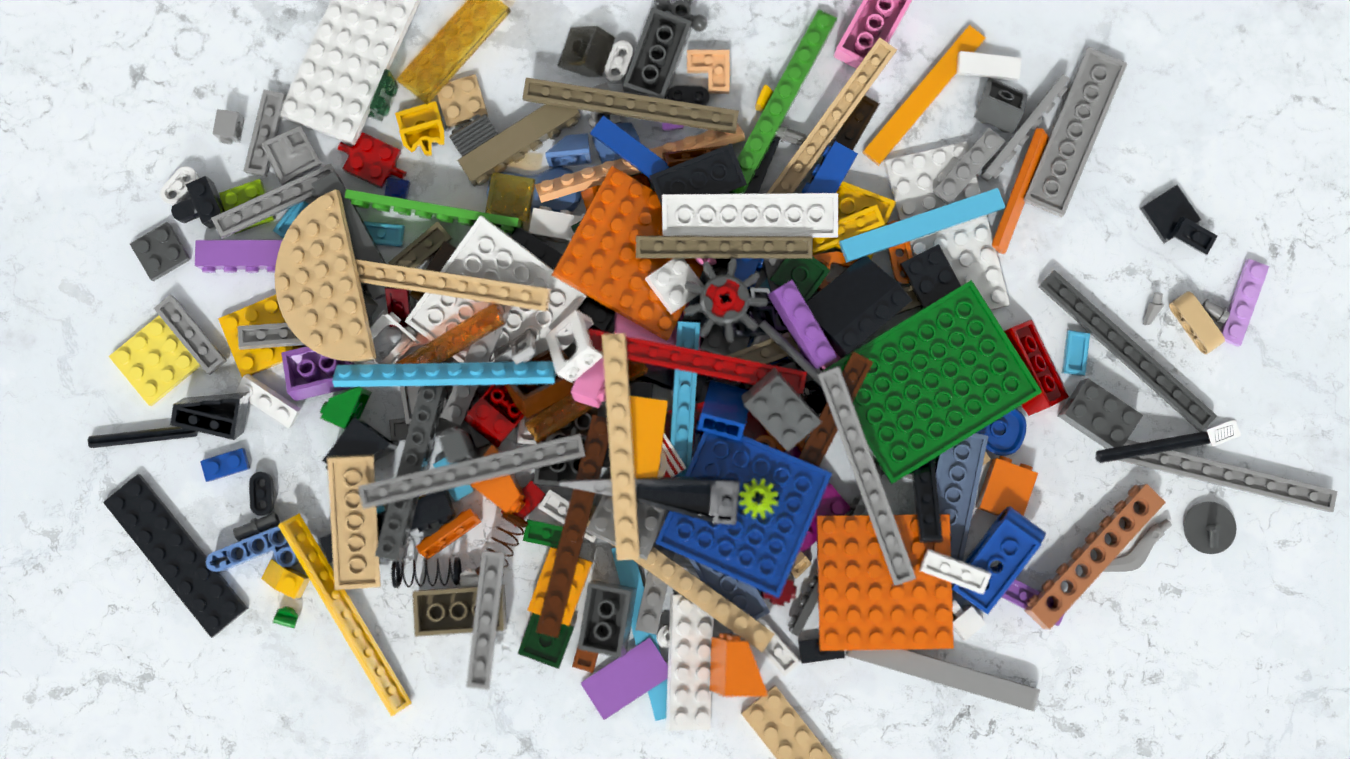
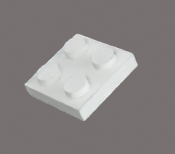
M684 258L672 259L645 278L670 314H673L699 295L685 289L686 281L704 286Z

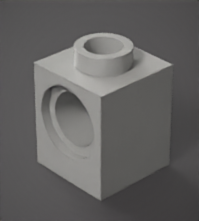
M217 109L212 134L219 139V142L224 144L240 143L244 117L239 112Z

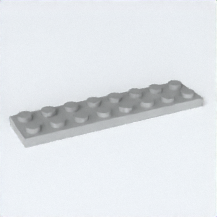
M1090 47L1086 49L1024 197L1026 203L1061 218L1065 215L1128 63Z

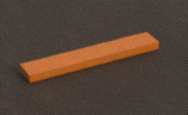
M1035 129L993 239L992 246L998 253L1006 254L1024 207V197L1049 139L1044 129Z

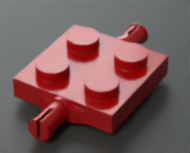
M363 132L352 147L343 142L339 143L340 145H338L337 149L348 154V159L342 168L344 172L381 189L386 180L392 175L402 180L405 179L407 172L396 168L397 160L401 154L400 149Z

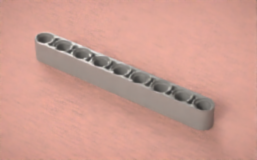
M846 650L845 653L846 656L1034 712L1040 690L1034 687L909 650Z

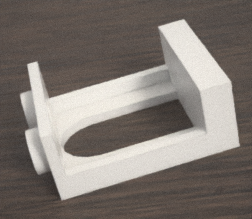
M577 309L546 335L556 374L570 382H574L603 357V353L592 347L587 331L593 325L592 318ZM576 340L577 350L575 355L570 360L565 361L561 350H564Z
M383 311L370 325L372 339L388 325H395L401 330V339L380 363L375 359L361 362L364 364H396V361H399L415 342L417 344L420 342L416 338L418 334L409 326L404 328L400 325L401 319L393 312L388 314Z

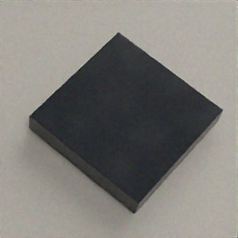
M1178 185L1140 208L1163 244L1174 238L1170 235L1181 216L1194 223L1201 220Z

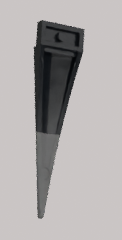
M717 476L635 478L636 499L638 503L688 515L711 523L736 525L740 482L739 479L717 478ZM612 479L564 480L558 483L560 486L613 497Z

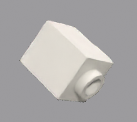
M952 599L953 629L961 639L967 640L986 624L982 619L985 616L976 606L973 608L967 605L961 609L959 604Z

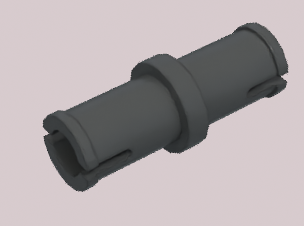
M272 512L267 516L251 519L250 523L234 528L233 534L239 542L255 534L262 533L269 528L278 526L280 520L276 512Z

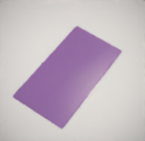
M648 638L621 658L614 660L581 682V685L603 720H605L668 679V665L651 638Z

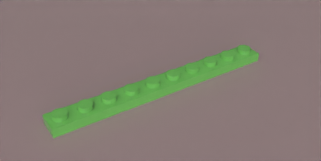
M818 9L737 158L747 185L728 193H745L833 30L837 17Z

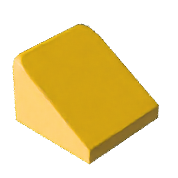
M763 85L755 106L757 111L763 112L773 94L768 85Z

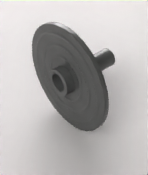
M1199 503L1191 508L1185 517V537L1189 544L1201 553H1221L1229 548L1235 539L1237 530L1235 519L1232 513L1219 503Z

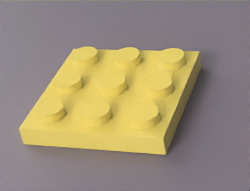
M160 315L108 356L149 406L157 403L200 367V364Z

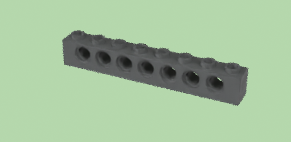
M435 385L420 386L396 477L427 470L447 394L443 387ZM419 496L388 504L375 553L376 557L402 562Z

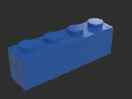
M836 141L833 146L828 145L822 155L825 157L822 165H816L812 172V175L815 176L811 184L807 182L801 193H836L858 153Z

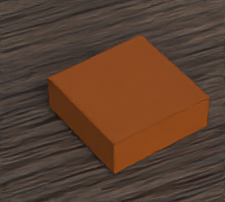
M577 647L572 667L593 673L599 653L579 650Z

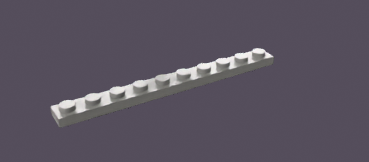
M836 367L818 374L893 583L896 586L916 579L840 368Z
M578 434L358 486L362 507L367 509L585 457L581 435Z
M1127 440L1124 446L1140 442ZM1176 451L1118 460L1325 512H1334L1338 492Z

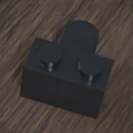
M204 176L185 184L190 198L174 204L171 209L172 216L181 223H187L200 218L201 223L208 228L215 227L211 218L225 212L214 182Z

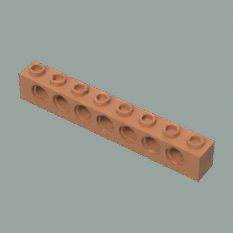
M1148 484L1133 486L1127 494L1129 496L1125 501L1121 500L1114 506V513L1110 517L1106 516L1099 523L1101 527L1096 532H1091L1085 538L1086 543L1071 553L1070 561L1067 564L1063 563L1056 570L1057 575L1053 579H1048L1041 586L1043 590L1039 595L1035 594L1027 601L1026 604L1028 606L1024 611L1042 629L1050 630L1166 503ZM1135 502L1139 505L1138 513L1133 509ZM1120 518L1125 521L1124 529L1119 525ZM1106 534H1109L1111 537L1109 545L1104 539ZM1092 549L1097 553L1095 560L1090 557ZM1077 565L1082 567L1081 576L1076 574L1075 569ZM1063 581H1066L1068 584L1066 592L1061 589ZM1049 596L1053 599L1054 602L1051 608H1049L1046 604V600Z

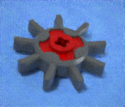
M732 258L730 260L727 275L720 276L715 275L708 261L703 263L704 273L709 279L705 286L686 281L685 289L699 294L700 303L685 308L684 315L692 316L703 312L704 316L708 319L701 329L700 336L703 338L709 334L714 324L725 327V337L728 343H732L734 339L732 324L742 321L752 331H755L758 327L755 320L746 314L749 306L764 307L767 305L768 299L749 296L747 288L754 285L760 275L756 272L743 282L734 277L737 267L736 259ZM727 297L728 302L722 304L721 300Z

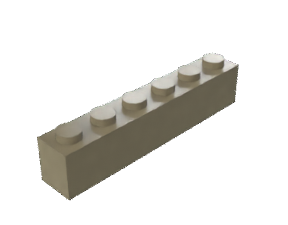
M545 104L457 161L473 186L477 184L480 186L486 183L494 173L499 174L506 170L508 164L513 161L516 163L522 160L530 150H538L542 147L543 142L549 138L552 140L558 137L563 129L574 127L578 124V120L581 119L578 109Z

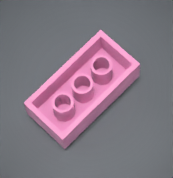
M863 0L837 46L834 57L857 69L879 37L889 44L912 0Z

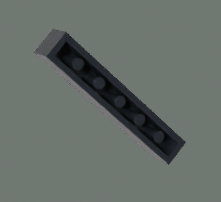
M447 490L435 492L418 500L410 532L418 529L420 533L432 528L430 525L439 521V524H443L452 520L451 516L455 515L456 512ZM386 512L377 515L378 540L380 538ZM329 534L319 539L328 563H333L332 534Z

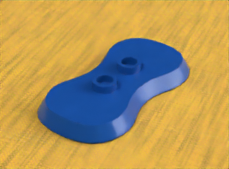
M1014 409L976 433L988 436L986 449L1000 456L1011 455L1020 448L1024 441L1027 427L1026 419L1019 410Z

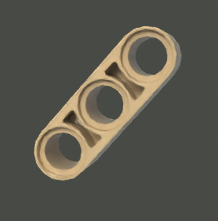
M1187 291L1169 304L1173 315L1203 354L1207 355L1225 342L1223 334L1194 294Z

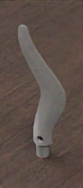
M1165 519L1159 525L1155 524L1128 555L1115 558L1103 572H1127L1140 568L1146 561L1154 544L1172 526L1171 522Z

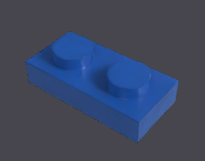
M245 448L200 461L206 482L250 469Z

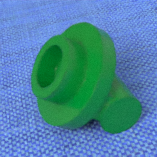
M283 607L277 610L273 623L295 629L299 616L295 609Z

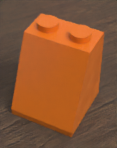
M491 445L483 457L501 453L502 451ZM514 474L470 484L506 513H519L525 505L523 501L525 495Z
M719 633V637H712L710 691L724 697H767L766 687L748 641L741 640L739 635H733L732 633Z

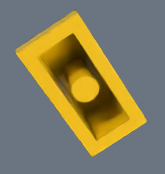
M274 559L270 560L261 578L273 589L293 599L302 597L310 581L308 576L290 567H282Z

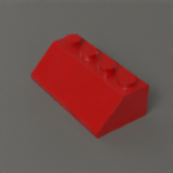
M1032 319L1005 330V334L1042 391V393L1022 404V408L1027 412L1028 416L1068 398L1069 396Z

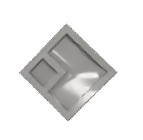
M301 126L261 143L281 186L321 166V162Z

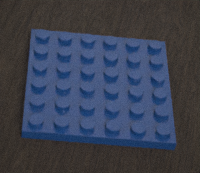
M704 431L685 477L717 476V478L739 479V492L744 493L747 491L744 484L751 487L753 486L752 479H755L757 484H760L761 480L765 479L766 487L769 484L774 485L771 493L778 492L779 495L774 497L773 500L779 504L778 506H771L774 511L773 514L768 511L765 512V519L761 517L760 513L753 519L752 511L745 514L744 510L747 506L739 505V502L745 500V498L738 494L736 525L711 523L669 511L655 543L779 598L832 473L743 435L741 440L738 441ZM758 493L753 502H757L758 505L762 504V499H765V496L761 497L760 493Z

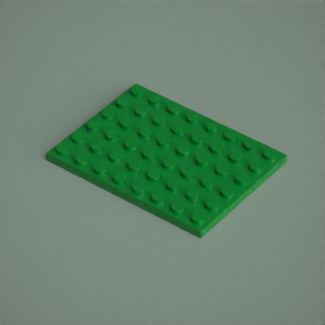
M972 280L853 351L873 361L852 404L868 448L890 484L895 483L1042 393ZM852 353L821 372L839 367L842 374Z

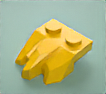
M436 101L395 113L403 146L410 152H414L417 147L421 146L426 156H432V143L444 145V125Z

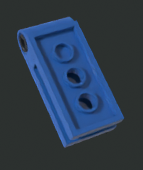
M1006 507L964 561L991 572L984 593L981 594L952 583L951 589L988 615L1040 548L1046 532L1012 507ZM999 560L997 566L990 567V564L993 561Z

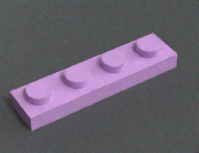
M1251 259L1245 261L1228 308L1230 316L1221 328L1225 342L1235 346L1242 345L1269 266Z

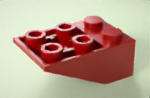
M496 384L492 385L470 409L464 420L498 448L525 416L515 406L505 385Z

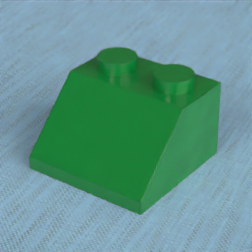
M356 387L329 398L328 402L325 401L321 407L320 413L322 415L320 419L346 429L354 418H361L372 392Z

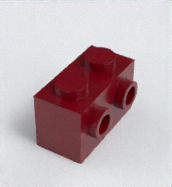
M787 579L779 598L764 591H761V597L770 599L769 603L784 606L785 602H791V598L795 599L797 586L794 585L793 580Z

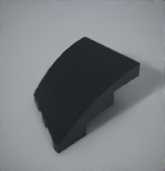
M748 288L750 297L767 298L768 303L764 307L749 306L746 314L755 320L758 327L755 331H752L742 321H738L732 324L734 337L768 335L759 327L764 320L778 333L789 332L768 296L771 293L768 288ZM727 297L721 300L722 304L728 302Z

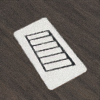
M1236 420L1207 430L1212 446L1241 436Z

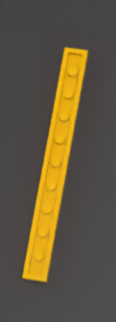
M300 513L278 525L389 714L391 716L396 715L412 704L345 589L335 590L334 571Z

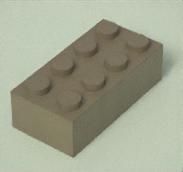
M505 584L502 585L497 631L507 629ZM478 586L413 591L415 637L473 633Z

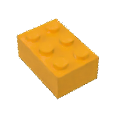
M550 547L527 611L541 615L557 548ZM579 557L562 624L569 626L572 622L593 562Z

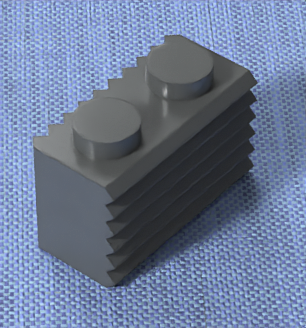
M480 114L475 115L470 119L468 125L464 127L458 126L452 130V135L449 137L462 157L498 135L486 114L482 116Z

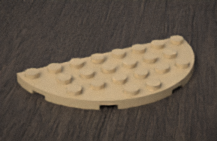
M336 189L310 203L296 217L282 240L275 266L276 297L287 325L294 335L311 350L328 358L341 361H369L377 359L341 192Z

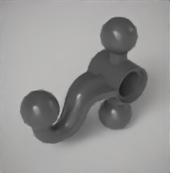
M670 0L654 1L656 9L664 12L668 11L673 15L692 21V28L695 31H704L708 25L705 16L690 14L692 0H678L674 4H671ZM682 11L685 15L680 16L676 12Z

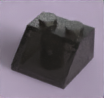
M599 26L570 27L557 66L588 77H602L615 37Z

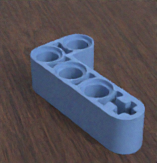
M274 527L212 552L206 559V566L214 572L225 571L270 552L274 553L277 563L282 567L296 566L299 564V560L286 538L283 542L278 541L277 534L281 530L279 527ZM259 539H262L265 544L261 551L258 550L256 545ZM239 547L244 551L241 559L236 556V550ZM287 551L293 554V560L290 563L285 560ZM227 557L229 559L220 562L219 565L216 564V561H218L219 558Z

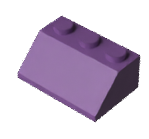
M309 347L281 352L287 393L294 401L353 388L334 387L332 380L337 365H355L354 362L331 359L320 355Z

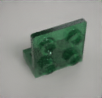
M384 70L368 117L381 122L384 116L388 115L391 98L395 97L398 91L397 82L390 70Z

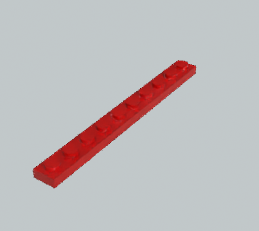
M588 329L592 347L603 353L602 335L613 333ZM626 336L627 360L751 385H755L775 367L799 394H803L807 375V372Z

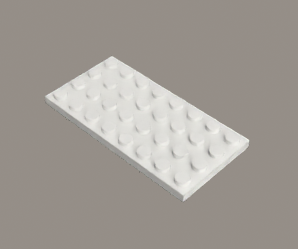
M331 0L286 96L280 116L355 145L421 0Z
M967 141L884 161L892 197L896 201L895 209L899 221L947 205L933 193V190L969 151ZM976 175L952 203L981 194ZM987 215L909 241L913 257L939 244L961 286L972 280L990 310L1010 305L996 249L992 246L993 237Z

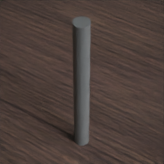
M764 320L759 327L822 387L818 377L820 372Z

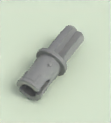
M780 126L775 135L781 138V142L786 141L799 146L807 138L806 134L788 129V126Z

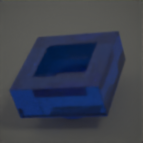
M388 177L384 196L407 199L410 181Z

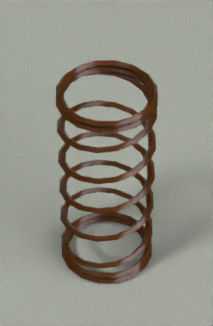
M503 512L501 518L516 525L522 533L510 532L497 526L498 530L514 538L517 544L505 543L494 537H491V539L507 547L512 554H505V557H511L514 555V552L509 546L519 545V541L513 535H523L524 530L521 527H528V522L514 514ZM486 548V550L489 552H496L490 548ZM505 559V562L507 563V565H505L504 567H508V566H509V563H508V561ZM477 567L475 570L478 575H480V567Z

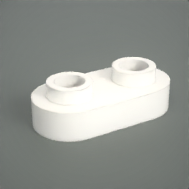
M618 41L612 47L605 66V76L612 83H619L626 77L633 57V48L629 42ZM621 51H625L627 53L625 56L619 55ZM614 70H617L620 73L619 75L614 76L612 75V72Z
M188 166L179 168L162 187L160 192L162 200L169 205L183 201L189 194L185 184L199 179L198 173ZM187 176H191V180L189 182L185 181ZM173 192H177L175 198L171 197Z

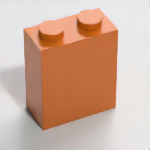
M999 456V459H992L975 508L999 516L1006 507L1010 506L1024 516L1038 473L1032 471L1033 467L1020 463V466L1012 464V460L1007 457Z

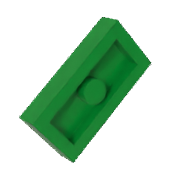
M527 519L528 527L525 528L523 541L558 548L563 530L562 526Z

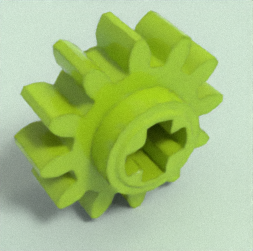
M752 479L753 486L749 487V485L744 484L747 490L746 493L739 492V495L745 498V500L739 502V505H746L744 513L748 514L752 511L753 519L757 517L758 513L765 519V512L768 511L773 514L774 511L771 506H778L779 504L773 500L774 497L779 495L778 492L771 493L774 485L769 484L766 487L765 479H762L760 484H757L756 480ZM758 493H760L761 497L765 496V499H762V504L759 505L757 502H753Z

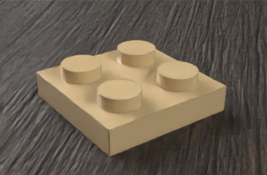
M475 74L435 86L447 128L467 123L478 114L481 116L486 114L488 116Z

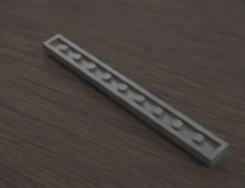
M1055 270L1038 286L1199 432H1203L1217 417L1213 411Z
M874 459L873 462L881 480L884 472L876 459ZM861 493L858 498L855 497L851 502L849 509L852 511L849 516L863 515L866 506ZM816 575L812 577L808 587L811 589L808 595L804 594L798 606L801 608L798 614H793L788 624L791 627L789 631L798 637L818 601V576Z

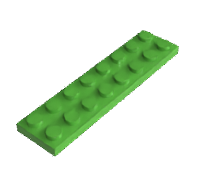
M348 189L345 192V198L350 199L351 204L364 209H369V205L378 211L390 213V209H394V212L405 216H411L412 212L419 216V218L432 220V216H435L436 219L447 223H453V220H458V223H461V225L470 227L474 225L480 216H483L495 226L500 227V230H503V232L513 234L516 228L519 229L521 227L523 229L524 224L519 218Z

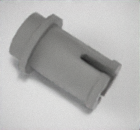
M1208 299L1202 304L1208 315L1216 319L1217 323H1225L1230 316V312L1227 311L1228 308L1225 307L1223 309Z

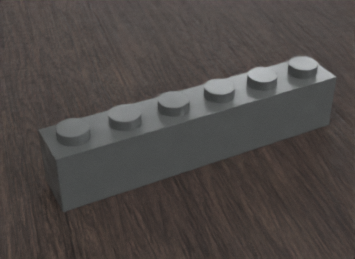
M334 171L311 183L314 188L311 192L315 199L336 189L341 192L355 259L386 264L356 206L351 204L350 199L345 198L346 188L339 175ZM365 283L363 286L365 293L375 300L386 295V286Z

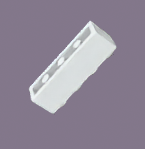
M539 206V209L533 208L529 233L538 239L569 244L574 235L571 226L580 222L585 214L577 216L568 210L554 212L551 208Z

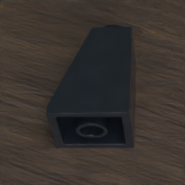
M354 418L322 461L327 464L325 467L327 470L328 457L374 455V461L396 450L398 446L365 421Z

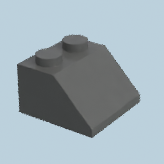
M989 78L976 107L974 118H977L983 124L989 123L996 126L1002 132L1014 133L1025 112L1028 94Z

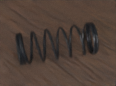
M459 557L454 559L453 577L451 558H449L448 576L444 584L440 573L439 558H437L436 577L434 584H431L427 559H425L424 579L422 585H420L416 575L414 559L412 581L409 586L405 580L404 561L402 560L401 572L399 562L393 561L391 566L392 585L394 588H399L403 578L405 585L410 588L415 576L417 585L422 587L427 575L428 582L433 587L439 575L441 584L446 586L450 574L453 583L460 585V574L462 573L461 560Z

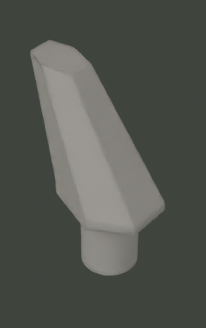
M1154 292L1153 301L1149 303L1143 321L1144 325H1150L1163 308L1164 304L1161 303L1163 293Z

